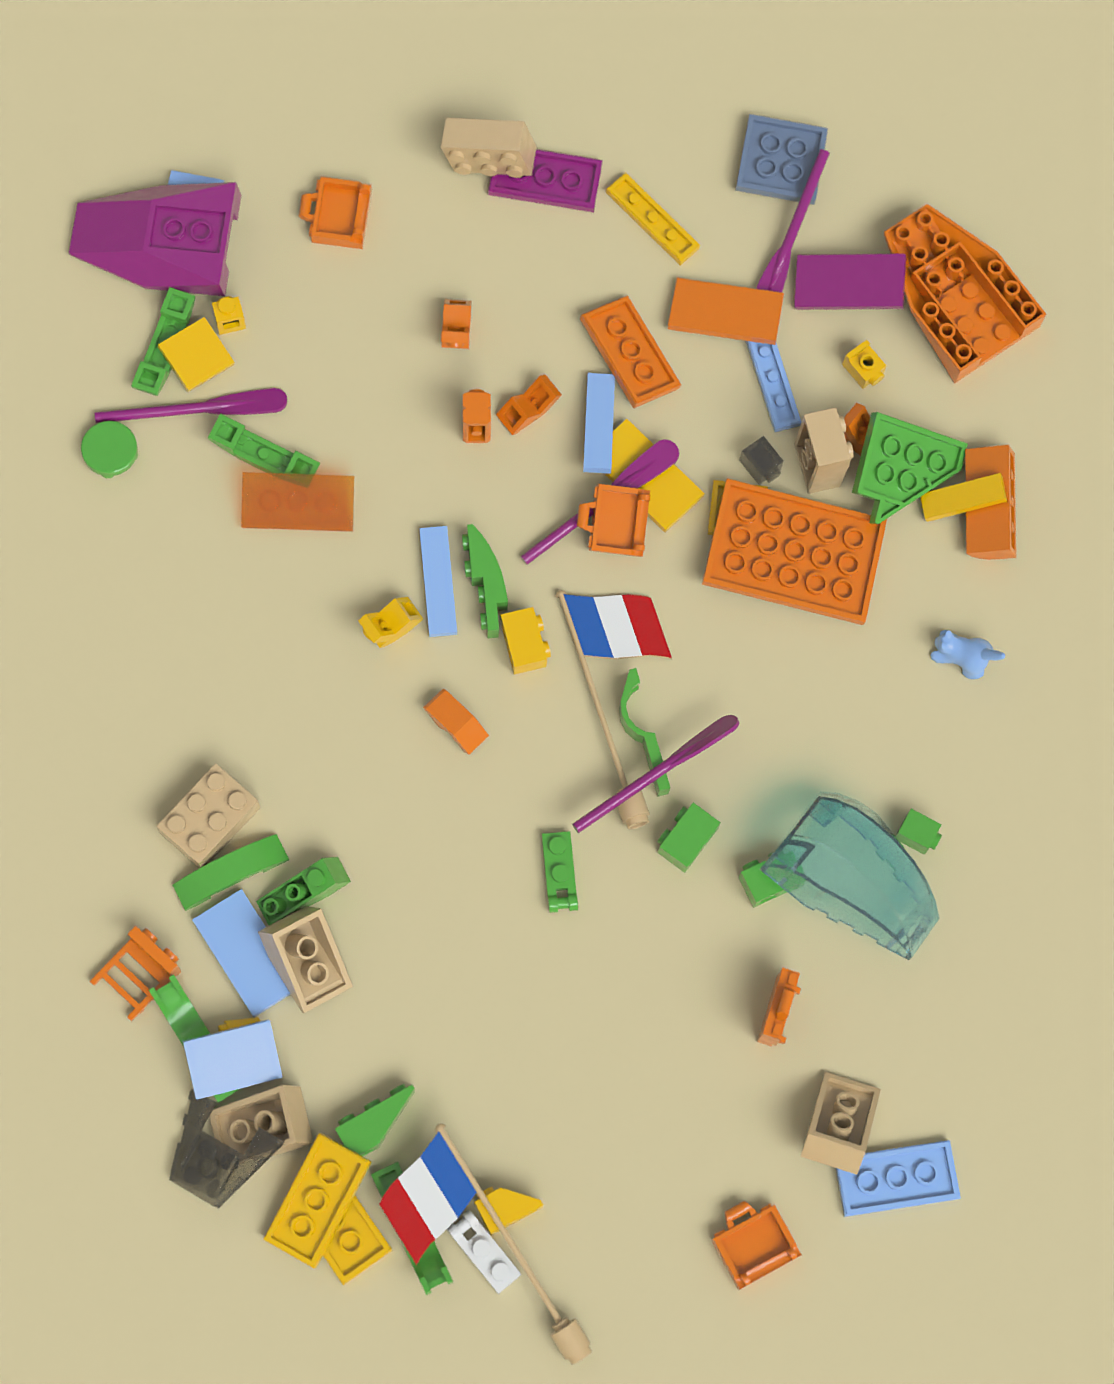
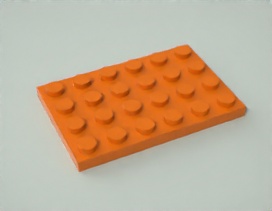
M727 478L723 488L702 585L864 625L887 519L879 524H870L871 515Z

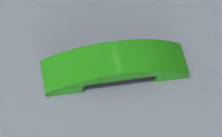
M169 287L160 310V320L144 361H140L131 385L132 388L155 396L159 395L172 368L159 350L158 344L188 327L196 299L195 295Z
M222 414L219 415L208 436L210 441L240 460L268 474L302 487H309L320 465V462L297 451L292 453L246 430L245 425Z
M277 834L241 847L208 863L173 884V887L185 911L211 899L212 895L261 871L263 873L289 861V858Z

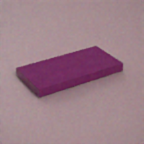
M536 149L531 176L522 175L519 178L505 174L491 176L488 195L594 213L603 160Z
M797 255L794 307L796 310L903 309L906 255Z

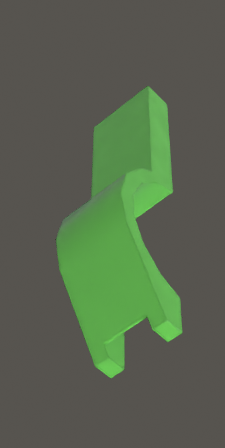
M633 668L629 669L620 702V722L629 736L643 744L649 769L651 770L663 762L656 735L636 727L629 718L626 709L627 701L639 689L638 685L640 684L637 669ZM664 774L653 782L657 797L667 795L670 791L667 774Z
M174 975L169 977L171 982L157 991L154 987L149 990L182 1045L184 1040L210 1034ZM239 1089L213 1096L219 1103Z
M398 1162L371 1174L381 1198L391 1184L403 1173ZM434 1241L424 1252L417 1265L404 1246L426 1295L432 1293L430 1289L444 1282H447L448 1285L453 1283Z

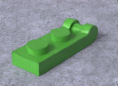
M571 832L542 834L549 913L558 912V909L569 908V911L578 910ZM567 890L568 897L557 898L556 891Z

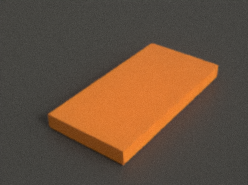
M677 278L668 330L776 345L784 293Z
M628 295L581 315V322L633 409L680 388V381Z

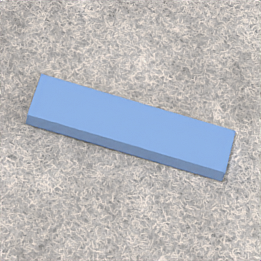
M746 341L774 433L800 426L801 419L777 344Z
M588 373L583 472L611 474L615 377L613 374Z
M447 526L419 528L429 637L457 635Z

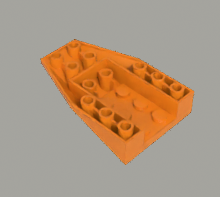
M929 204L924 205L884 231V237L890 254L906 255L904 294L910 311L954 383L1041 326L1047 314L1000 254Z

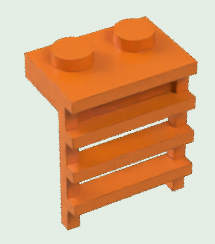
M137 926L128 933L130 940L90 980V983L95 986L103 978L135 1008L127 1016L130 1021H133L141 1014L144 1008L151 1001H154V998L149 992L150 989L119 961L126 953L159 982L155 987L156 991L171 982L169 977L172 975L178 976L181 973L180 968L176 964L179 960L178 957L167 947L162 951L155 944L158 939L147 928L141 931ZM114 965L147 995L140 1004L107 974Z

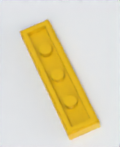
M626 172L606 189V193L679 265H682L699 250L700 244Z

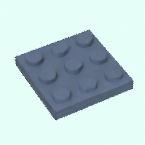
M749 114L736 191L799 202L819 150L825 149L828 128ZM818 184L810 202L812 205H815Z

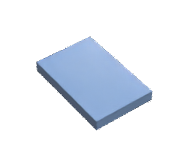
M269 1019L183 1041L196 1100L283 1078Z

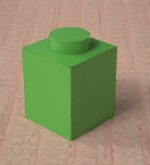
M910 809L894 839L925 855L929 848L935 850L942 837L938 831L942 824Z

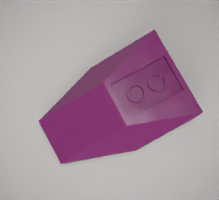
M236 182L160 185L79 202L76 208L69 255L145 289L168 291L170 287L186 293L225 297L229 276L226 257L232 220H238L241 192Z

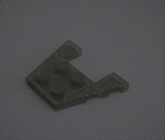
M191 1089L188 1100H191L188 1114H184L182 1122L184 1131L181 1143H177L169 1180L210 1205L220 1208L285 1141L262 1128H258L245 1154L240 1153L202 1130L217 1102L208 1097L196 1100L194 1090Z

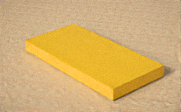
M628 419L613 431L611 474L604 473L612 482L631 463L654 445ZM675 464L638 488L650 490L651 498L648 507V517L665 533L696 505L705 494Z
M319 1133L263 1240L312 1268H317L372 1161L326 1135Z

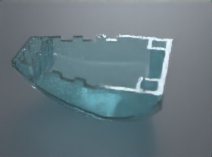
M820 791L760 868L763 873L805 907L813 911L817 909L827 914L826 918L836 923L841 921L852 927L853 932L861 936L866 934L877 940L876 944L907 960L913 957L940 919L936 900L928 881L894 833L876 812L858 800L840 793Z

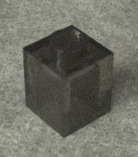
M764 436L742 450L739 459L758 485L765 481L770 483L781 474L780 470L784 462Z

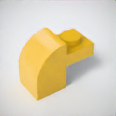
M408 597L394 598L380 612L365 614L358 622L363 627L364 635L373 643H376L379 648H382L411 631L423 620V617Z

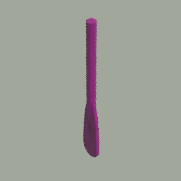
M824 149L819 150L783 243L767 265L756 289L782 293L790 265L791 249L830 153Z
M270 388L225 395L205 402L95 412L94 414L96 423L197 413L222 415L267 414L282 411L287 405V395L281 389Z
M664 439L658 441L631 463L611 485L629 488H639L678 461L679 449L677 445L671 440ZM590 508L589 518L593 516L594 508ZM578 513L520 557L524 563L528 565L577 528Z
M726 715L709 725L681 746L669 758L572 824L577 833H580L674 767L696 756L732 733L739 726L737 716Z

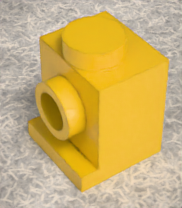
M231 296L222 297L217 302L212 303L219 335L246 329L239 296L234 298ZM238 320L237 322H232V323H228V324H224V325H223V323H227V322H231V321Z
M865 340L847 353L842 364L862 389L869 384L874 386L885 377L884 371L887 366L870 347L868 340ZM866 361L870 366L864 365L863 362Z

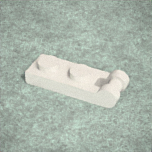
M467 1210L462 1215L463 1219L455 1225L452 1223L446 1230L499 1294L520 1277L521 1273L480 1224L474 1214ZM471 1227L476 1235L467 1241L463 1233Z

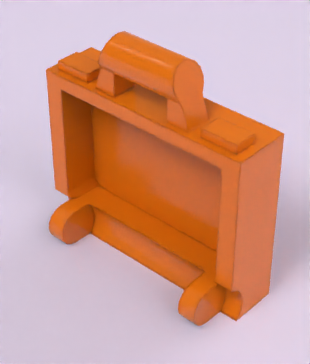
M321 177L317 181L316 192L318 193L302 195L299 217L302 220L313 223L310 224L309 237H311L312 243L363 249L372 184L368 185L358 181ZM312 201L316 202L315 215L310 214Z
M597 484L594 487V502L579 504L577 527L591 533L588 540L589 551L643 557L648 507L651 498L650 490ZM590 508H594L592 526L588 525Z
M782 967L776 976L757 1042L771 1047L772 1045L776 1046L777 1043L785 1044L786 1037L782 1036L785 1022L789 1015L794 995H799L801 988L796 986L800 975L799 972Z
M746 1201L724 1212L728 1230L726 1232L724 1229L714 1234L712 1239L738 1290L802 1255L776 1206H771V1204L761 1208L760 1213H757ZM749 1213L751 1218L737 1226L734 1225L733 1220Z

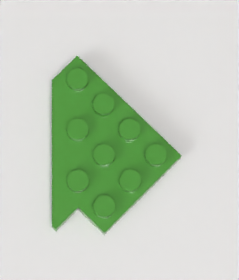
M871 412L852 489L854 494L875 500L869 523H881L961 471L965 449H967L968 444L879 412Z

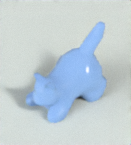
M950 630L940 632V636L934 642L937 651H933L930 655L931 659L936 663L959 665L962 667V674L968 679H979L984 676V669L988 665L989 660L999 661L1005 658V654L993 650L992 645L987 640L982 638L968 639L958 636Z

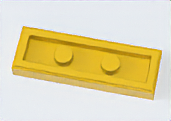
M1001 473L929 491L921 496L924 518L929 522L1007 502L1003 476Z

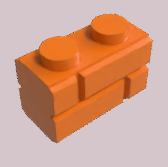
M472 389L463 394V441L466 443H488L491 436V394L481 389Z

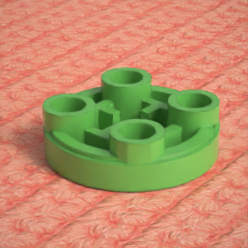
M104 421L92 426L84 435L81 443V452L86 465L93 472L104 478H112L124 473L138 458V446L134 434L127 426L119 422Z

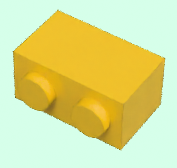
M534 607L501 614L500 624L513 674L546 667L547 658L551 657L548 642L542 641L540 632L544 631L541 615H535Z

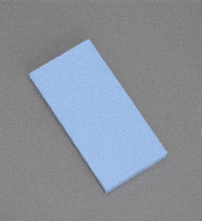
M242 889L192 919L253 1017L258 1016L291 995L270 961L258 931L266 928Z
M950 1140L865 1153L857 1175L836 1168L844 1217L961 1199Z

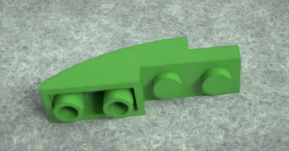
M468 524L467 534H462L463 551H469V560L464 561L465 576L471 577L472 586H478L479 603L485 604V613H480L481 630H487V638H499L497 611L507 610L508 608L506 586L500 566L491 547L473 524Z

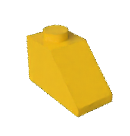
M489 1187L483 1190V1193L505 1228L544 1206L539 1199L504 1188L494 1190L493 1187ZM479 1198L474 1202V1205L490 1236L500 1230Z

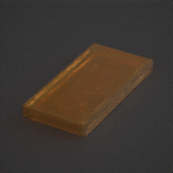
M243 472L241 528L353 532L355 476Z

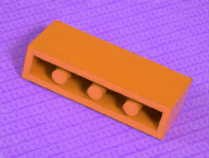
M1009 445L965 449L966 482L1001 473L1007 502L966 512V554L978 559L988 560L1016 558L1015 453Z

